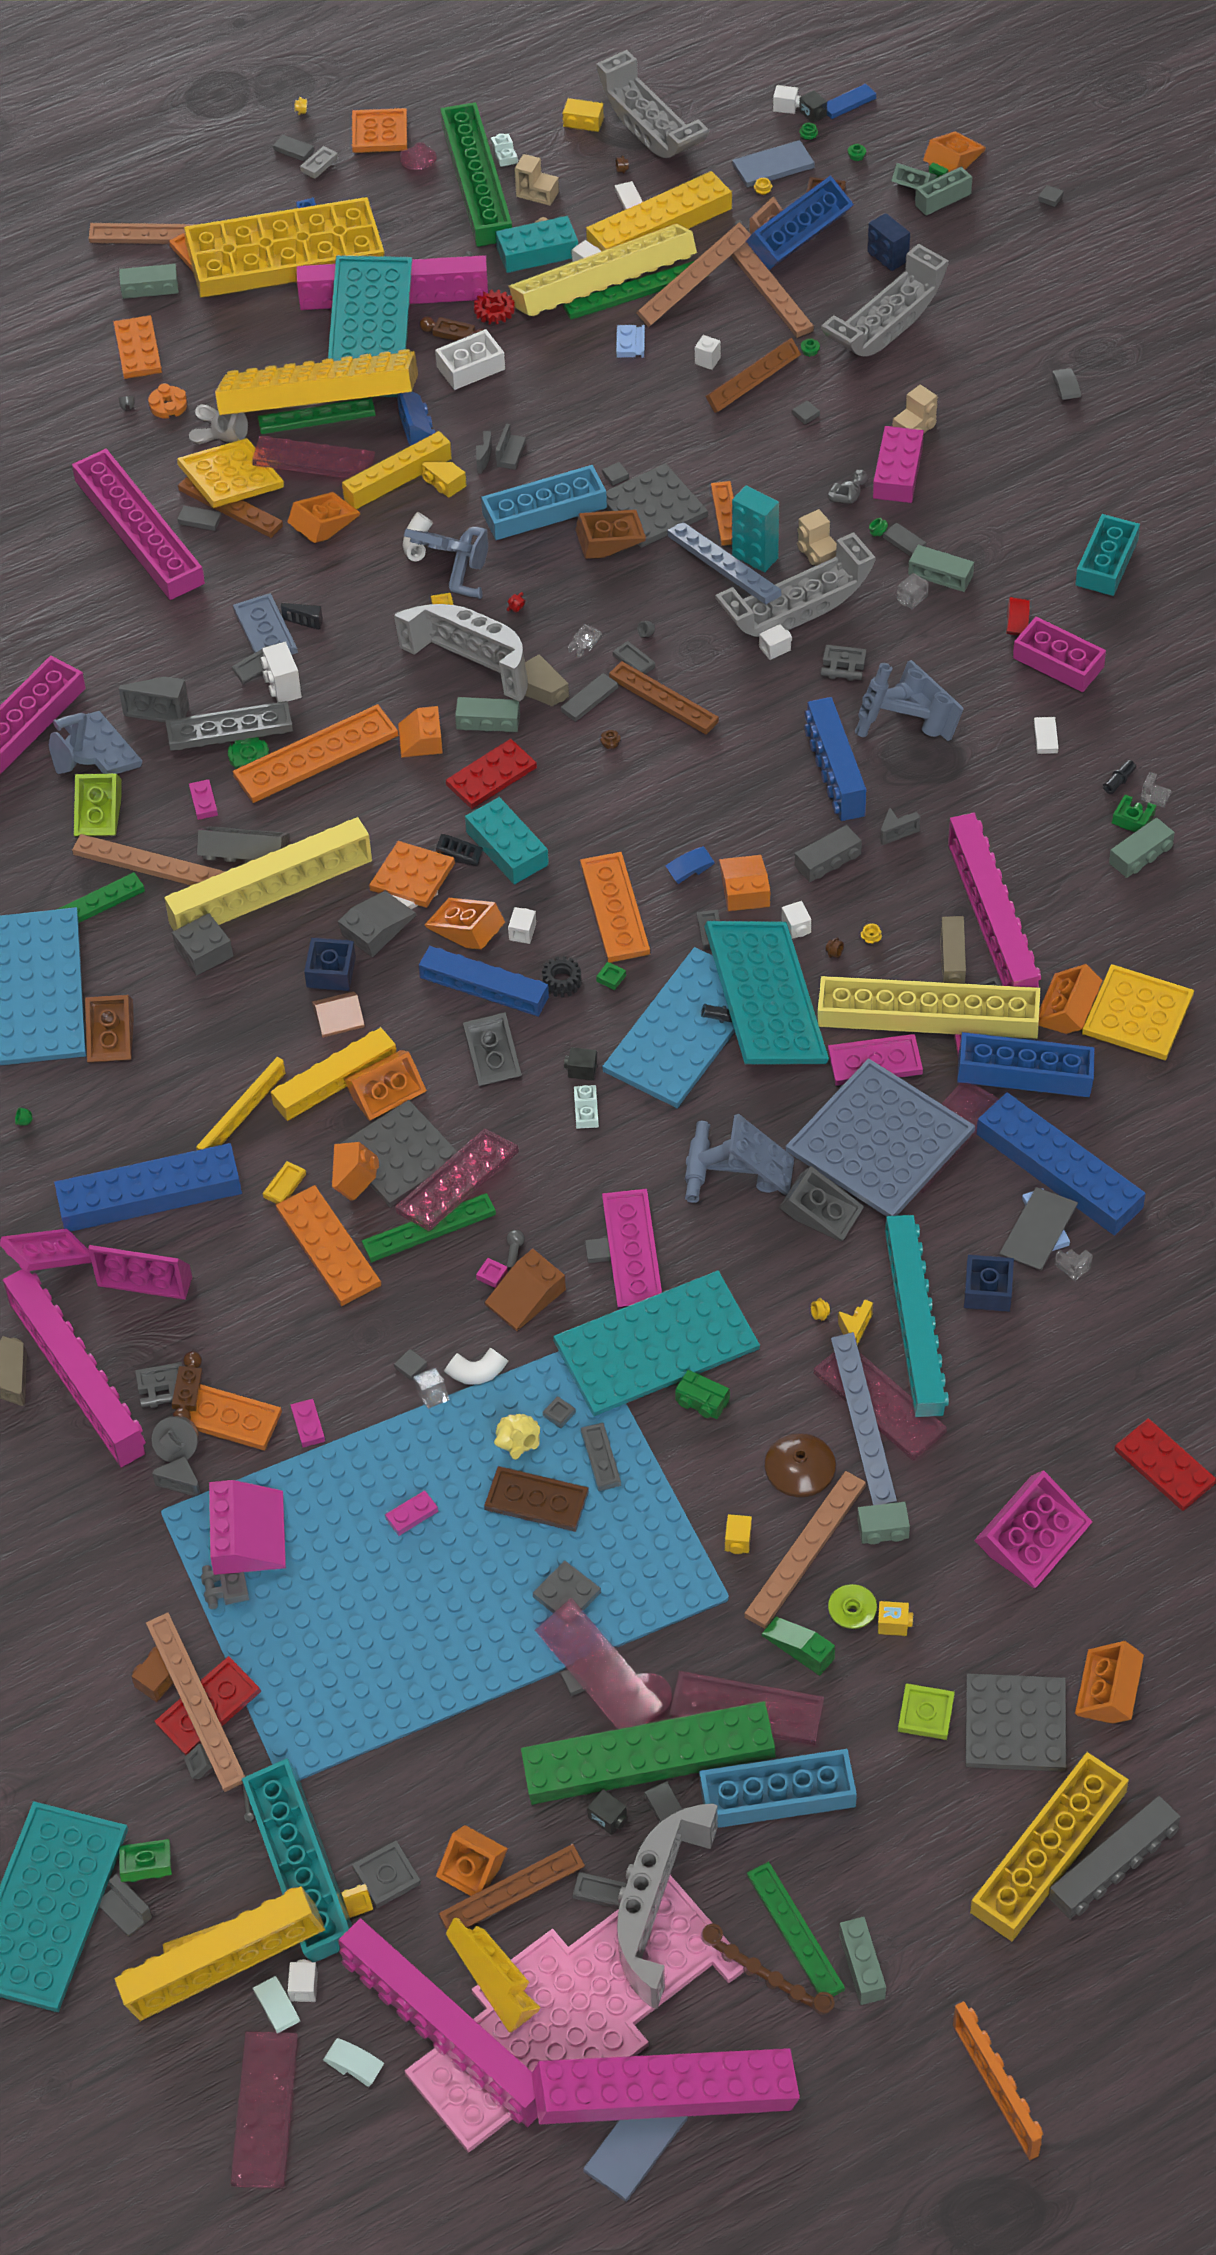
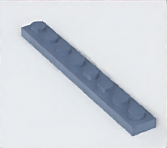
M679 523L667 530L669 538L765 605L782 596L780 588L686 523Z
M854 1332L833 1337L831 1340L873 1505L898 1503Z

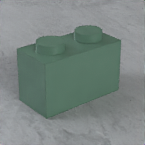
M897 163L891 181L916 189L936 179L937 175Z
M905 1502L858 1507L857 1520L862 1544H878L882 1541L890 1540L898 1542L909 1538L910 1525Z

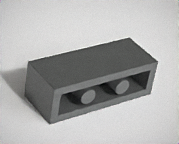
M845 825L796 852L795 867L809 883L815 879H820L833 869H838L842 864L856 859L861 854L862 840L848 825Z

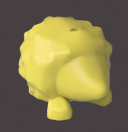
M525 1414L508 1415L501 1418L500 1423L497 1425L495 1433L497 1437L494 1440V1444L503 1450H507L515 1460L531 1448L533 1450L536 1449L540 1444V1426L532 1416Z

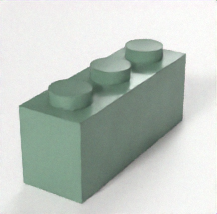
M959 167L917 187L915 206L925 215H928L970 195L972 176L964 168Z
M176 264L119 269L122 298L179 293Z
M918 545L909 560L908 575L965 592L973 577L974 562Z
M458 697L455 714L456 729L518 732L520 703L513 699Z
M1156 817L1112 848L1109 864L1128 878L1133 873H1138L1147 863L1155 861L1163 852L1169 851L1174 844L1175 832Z
M865 1917L840 1922L839 1937L860 2005L885 1999L886 1985Z

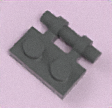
M826 645L823 665L830 666V668L822 667L821 676H829V679H835L836 677L847 678V681H854V679L862 680L863 672L855 671V669L864 670L867 649ZM837 667L848 668V670L837 669Z
M181 1362L135 1370L139 1395L146 1393L149 1395V1397L140 1399L141 1408L148 1406L155 1408L159 1404L172 1403L179 1366H182ZM169 1389L170 1393L156 1396V1391Z
M210 1565L202 1567L201 1581L205 1585L204 1598L208 1603L209 1609H216L218 1607L217 1601L220 1598H224L225 1605L249 1600L244 1572L214 1575ZM221 1580L222 1586L215 1587L214 1583Z

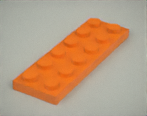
M622 852L581 859V869L608 962L650 955L649 944Z
M315 1185L276 1204V1210L341 1306L381 1286L380 1279Z
M961 2002L955 2005L953 2027L1030 2161L1039 2156L1043 2131L1037 2121L1033 2122L1029 2115L1030 2109L1024 2098L1020 2099L1015 2091L1017 2086L1011 2075L1007 2076L1003 2070L1004 2063L998 2053L994 2054L990 2047L991 2041L987 2032L980 2030L975 2011L972 2008L968 2009L965 2002Z

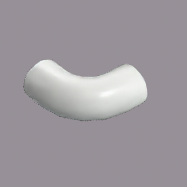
M416 512L407 529L428 532L433 522L423 514ZM404 537L403 549L406 556L412 561L421 560L426 553L424 545L411 543L410 538Z
M489 1348L481 1360L476 1362L468 1361L457 1353L449 1362L444 1372L464 1384L480 1385L495 1378L509 1361L491 1348Z

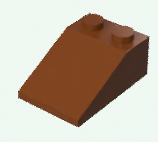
M636 510L579 513L575 531L585 559L607 557L646 541V536Z
M129 995L85 997L87 1062L131 1060L134 1025L133 999Z
M531 1249L514 1264L485 1301V1305L515 1331H518L566 1290L565 1275L536 1250Z

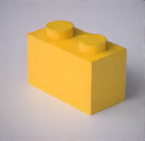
M568 98L563 110V127L599 132L604 118L603 103Z

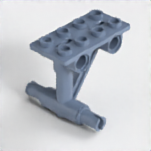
M912 660L907 662L900 683L895 685V687L888 688L887 681L892 671V666L890 667L887 663H881L876 677L871 680L868 690L863 696V703L858 713L860 720L855 733L860 737H866L871 723L876 720L881 708L922 717L925 720L922 726V731L929 736L941 735L947 741L951 740L962 715L963 707Z
M740 1114L734 1115L731 1139L711 1149L708 1140L710 1123L708 1124L707 1121H698L696 1123L695 1137L690 1142L689 1155L686 1158L685 1181L687 1189L685 1200L691 1203L699 1201L700 1187L705 1182L707 1169L758 1174L756 1184L758 1190L766 1193L778 1190L783 1195L788 1194L794 1158Z

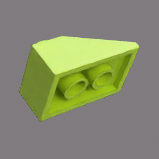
M75 774L74 836H80V834L86 836H116L122 779L117 774Z

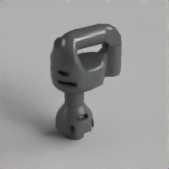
M856 470L852 476L853 481H844L841 485L835 483L828 493L829 499L834 502L853 504L860 496V486L864 485L868 480L866 472L864 470Z

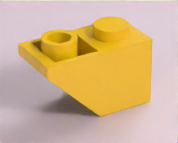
M453 462L422 463L423 479L448 498L466 487L465 472Z

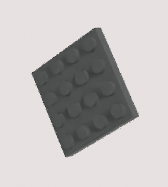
M666 463L606 491L607 509L609 511H637L646 536V541L638 544L641 548L667 536V530L679 523L684 522L687 525H691L708 517V510Z
M407 1100L342 1142H360L377 1155L379 1168L376 1171V1178L369 1185L390 1208L462 1162V1156L410 1100Z
M967 1673L966 1767L1065 1772V1678Z

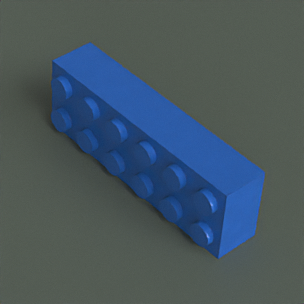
M830 175L754 231L746 242L767 269L771 270L846 214L854 204Z
M828 697L809 701L807 711H805L807 724L804 725L806 736H810L812 752H816L817 767L822 769V780L824 783L827 782L828 797L833 799L834 813H838L841 821L864 817L866 787L833 699Z
M962 1032L958 1056L957 1082L1090 1097L1094 1080V1047Z

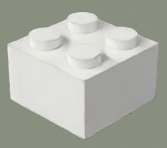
M282 642L262 648L264 657H261L263 669H265L263 677L266 683H270L269 691L271 697H275L277 702L302 698L298 669L287 643Z

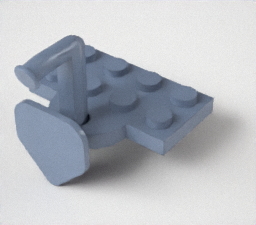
M480 527L468 528L460 537V540L430 532L405 530L404 537L410 538L411 543L426 545L438 550L457 552L449 582L450 590L468 597L482 598L481 587L477 589L462 586L469 557L470 568L482 569L488 551L487 529ZM473 535L478 536L474 545L471 544Z
M100 711L89 714L78 713L53 720L54 726L58 731H61V728L64 727L70 734L66 740L58 732H52L50 735L49 750L57 774L72 771L77 763L84 765L96 764L103 774H118L141 767V758Z

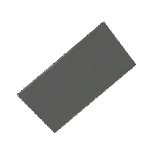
M1036 1187L999 1255L1014 1258L1017 1262L1042 1270L1078 1202Z

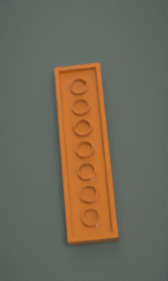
M377 704L234 770L233 776L252 803H255L397 737L398 730Z

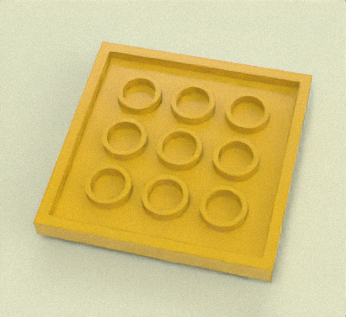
M247 438L177 458V465L213 508L284 487L282 478Z
M1111 964L1083 1027L1082 1034L1166 1061L1193 998L1194 990Z

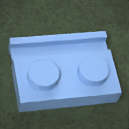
M617 325V358L636 357V355L644 357L645 325H642V327H636V325Z

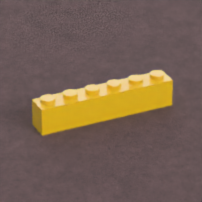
M438 431L343 481L344 500L355 509H358L422 475V463L447 462L452 459L450 441Z
M381 1027L371 1031L365 1037L352 1042L343 1050L333 1053L329 1058L320 1063L314 1064L307 1071L297 1074L293 1079L284 1084L278 1085L271 1091L273 1105L286 1121H289L347 1087L344 1079L396 1053V1044Z

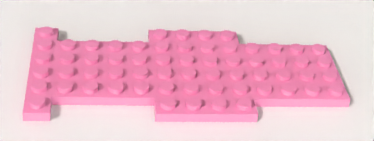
M671 1875L642 1957L644 1960L665 1965V1988L659 2006L712 1965L728 1984L744 1973L742 1965L735 1961H724L721 1952L703 1943L701 1932L706 1925L712 1922ZM619 1909L569 1947L552 1928L511 1959L529 1981L526 1990L523 1991L540 2006V2010L515 2031L508 2032L479 1985L472 1989V1994L485 2008L474 2020L530 2071L533 2072L539 2061L636 2056L649 2046V2042L636 2028L635 2024L650 2014L655 2008L650 2007L638 1996L624 1975L618 1949L617 1922ZM723 1936L721 1941H723L727 1945L730 1944L729 1941ZM434 2048L407 2068L405 2075L469 2153L511 2121L512 2118L508 2114L509 2110L503 2105L498 2106L492 2101L489 2096L490 2093L485 2088L479 2089L470 2079L471 2076L466 2071L460 2072L453 2065V2059L447 2054L441 2055Z

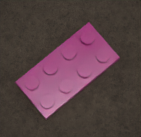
M915 1034L828 1045L835 1086L844 1085L868 1058L897 1077L923 1074Z
M68 1229L3 1236L0 1239V1246L5 1250L6 1254L11 1256L19 1264L20 1268L25 1271L91 1263L89 1250Z

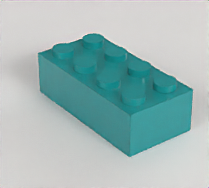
M568 216L496 231L497 250L507 273L572 259V249L578 245V239Z
M746 485L732 499V556L751 565L755 569L766 572L778 559L779 501Z
M1102 514L1077 568L1075 586L1114 596L1137 545L1140 524Z
M500 797L465 816L466 833L478 846L483 848L486 855L514 885L549 865L548 849Z

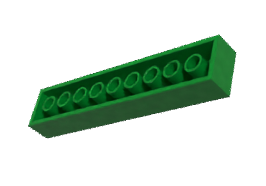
M475 102L440 108L443 132L476 246L497 243L496 231L512 228V222L477 104Z
M765 1701L521 1748L531 1805L699 1773V1771L776 1758Z

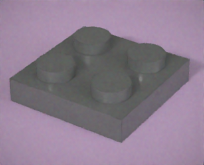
M564 1561L533 1592V1598L566 1624L570 1625L601 1593V1588L568 1562Z
M397 1841L352 1864L353 1870L362 1885H366L369 1896L376 1908L421 1885V1880Z

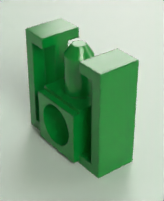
M1124 795L1113 814L1112 824L1136 832L1151 822L1155 815L1156 805L1148 803L1143 813L1141 803H1136L1134 807H1131L1133 797Z

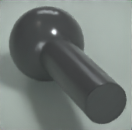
M512 1230L507 1235V1243L510 1245L507 1261L509 1271L517 1262L519 1247L525 1241L524 1234L520 1230Z

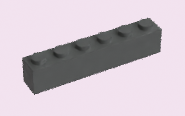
M1158 1796L1050 1887L1049 1899L1069 1919L1076 1914L1080 1916L1087 1910L1089 1903L1093 1899L1099 1900L1107 1892V1887L1112 1883L1118 1884L1124 1878L1127 1870L1137 1868L1148 1852L1154 1853L1161 1846V1841L1166 1837L1172 1838L1179 1830L1178 1826L1181 1816Z

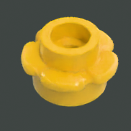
M299 97V100H295L294 111H298V115L306 114L307 99Z
M767 178L757 179L754 185V189L760 195H766L772 188V184Z
M867 924L861 932V938L865 939V942L869 944L879 942L882 938L879 926Z
M821 1298L811 1303V1314L815 1320L821 1319V1321H824L830 1314L828 1302Z

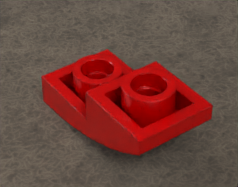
M1009 597L1006 634L1019 636L1028 626L1029 600Z

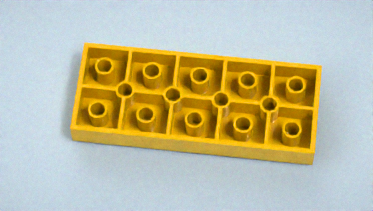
M367 197L184 227L185 243L200 298L297 282V266L336 264V255L384 257V249Z
M404 349L396 354L382 352L379 353V356L364 354L356 359H353L352 356L342 357L339 361L325 359L322 360V363L307 361L299 366H296L295 363L285 364L282 368L268 366L265 367V370L250 368L242 373H239L238 370L229 371L225 374L215 392L219 415L412 392L418 376L415 351L410 352L409 349Z

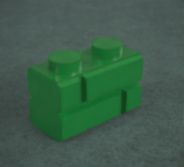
M687 1370L676 1388L675 1398L683 1408L689 1409L691 1407L705 1418L712 1417L718 1419L729 1402L730 1388Z

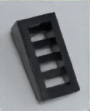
M281 603L283 620L321 630L323 621L321 606Z
M441 834L436 852L454 857L457 863L478 866L483 848L461 839ZM470 852L474 853L472 858L469 857Z

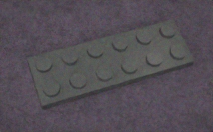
M288 701L166 720L170 751L202 747L216 743L222 744L228 741L264 737L278 733L284 734L293 731Z

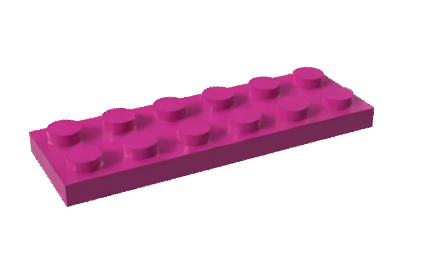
M647 1189L602 1194L618 1310L662 1293Z

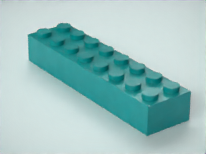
M286 1758L242 1778L282 1894L284 1895L291 1888L302 1887L316 1904L326 1930L300 1942L303 1954L309 1961L315 1963L341 1950L339 1939L352 1927V1923L295 1767Z

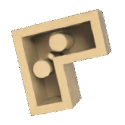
M523 154L515 167L516 197L551 205L559 192L558 177L541 173V158Z
M922 385L917 386L907 394L906 409L893 418V427L924 430V433L932 429L936 424L937 395Z
M820 509L799 518L797 546L800 552H804L809 562L815 566L835 558L836 542L830 537V521Z

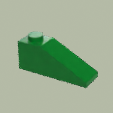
M777 1616L762 1633L764 1638L819 1676L835 1659L834 1644L815 1631Z

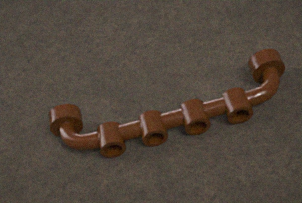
M708 1924L702 1930L701 1939L703 1943L721 1952L724 1961L739 1963L743 1966L744 1972L749 1976L757 1974L766 1980L768 1988H779L786 1992L791 2002L798 2003L801 2001L821 2015L827 2014L833 2009L834 1998L831 1994L820 1992L815 1997H812L806 1993L803 1986L789 1983L783 1979V1975L780 1972H771L763 1967L759 1959L755 1957L749 1958L739 1952L736 1945H727L721 1941L723 1931L717 1924Z

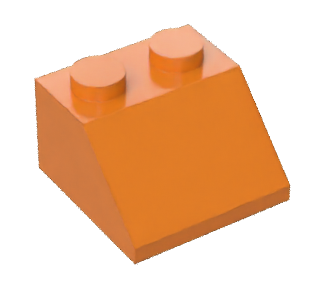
M438 706L417 708L398 723L401 757L443 753Z
M360 1142L334 1144L332 1187L350 1201L355 1200L376 1178V1171L379 1168L378 1157Z
M465 1825L452 1833L436 1877L473 1896L489 1887L500 1870L508 1848Z

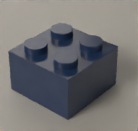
M885 213L868 224L867 251L871 256L879 260L882 265L893 271L906 263V255L910 251V232Z
M311 938L304 971L306 987L349 991L356 959L354 941Z
M968 1255L964 1308L1010 1312L1014 1258Z

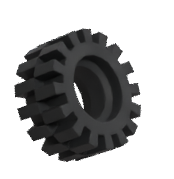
M558 956L555 957V961L550 959L549 964H544L542 980L548 984L549 994L553 992L555 997L561 994V998L565 997L564 994L567 993L569 997L572 995V991L576 993L577 988L580 989L581 968L577 962H573L572 958L567 960V957L563 956V960H560ZM562 973L570 976L565 980L554 978L555 975Z

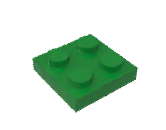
M169 1839L119 1847L121 1882H136L140 1879L162 1878L172 1875Z

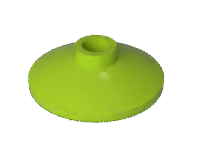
M849 1584L833 1592L829 1599L828 1610L831 1618L838 1625L849 1629H858L868 1625L874 1619L877 1603L874 1595L868 1589L860 1585ZM853 1608L856 1612H849L848 1610Z

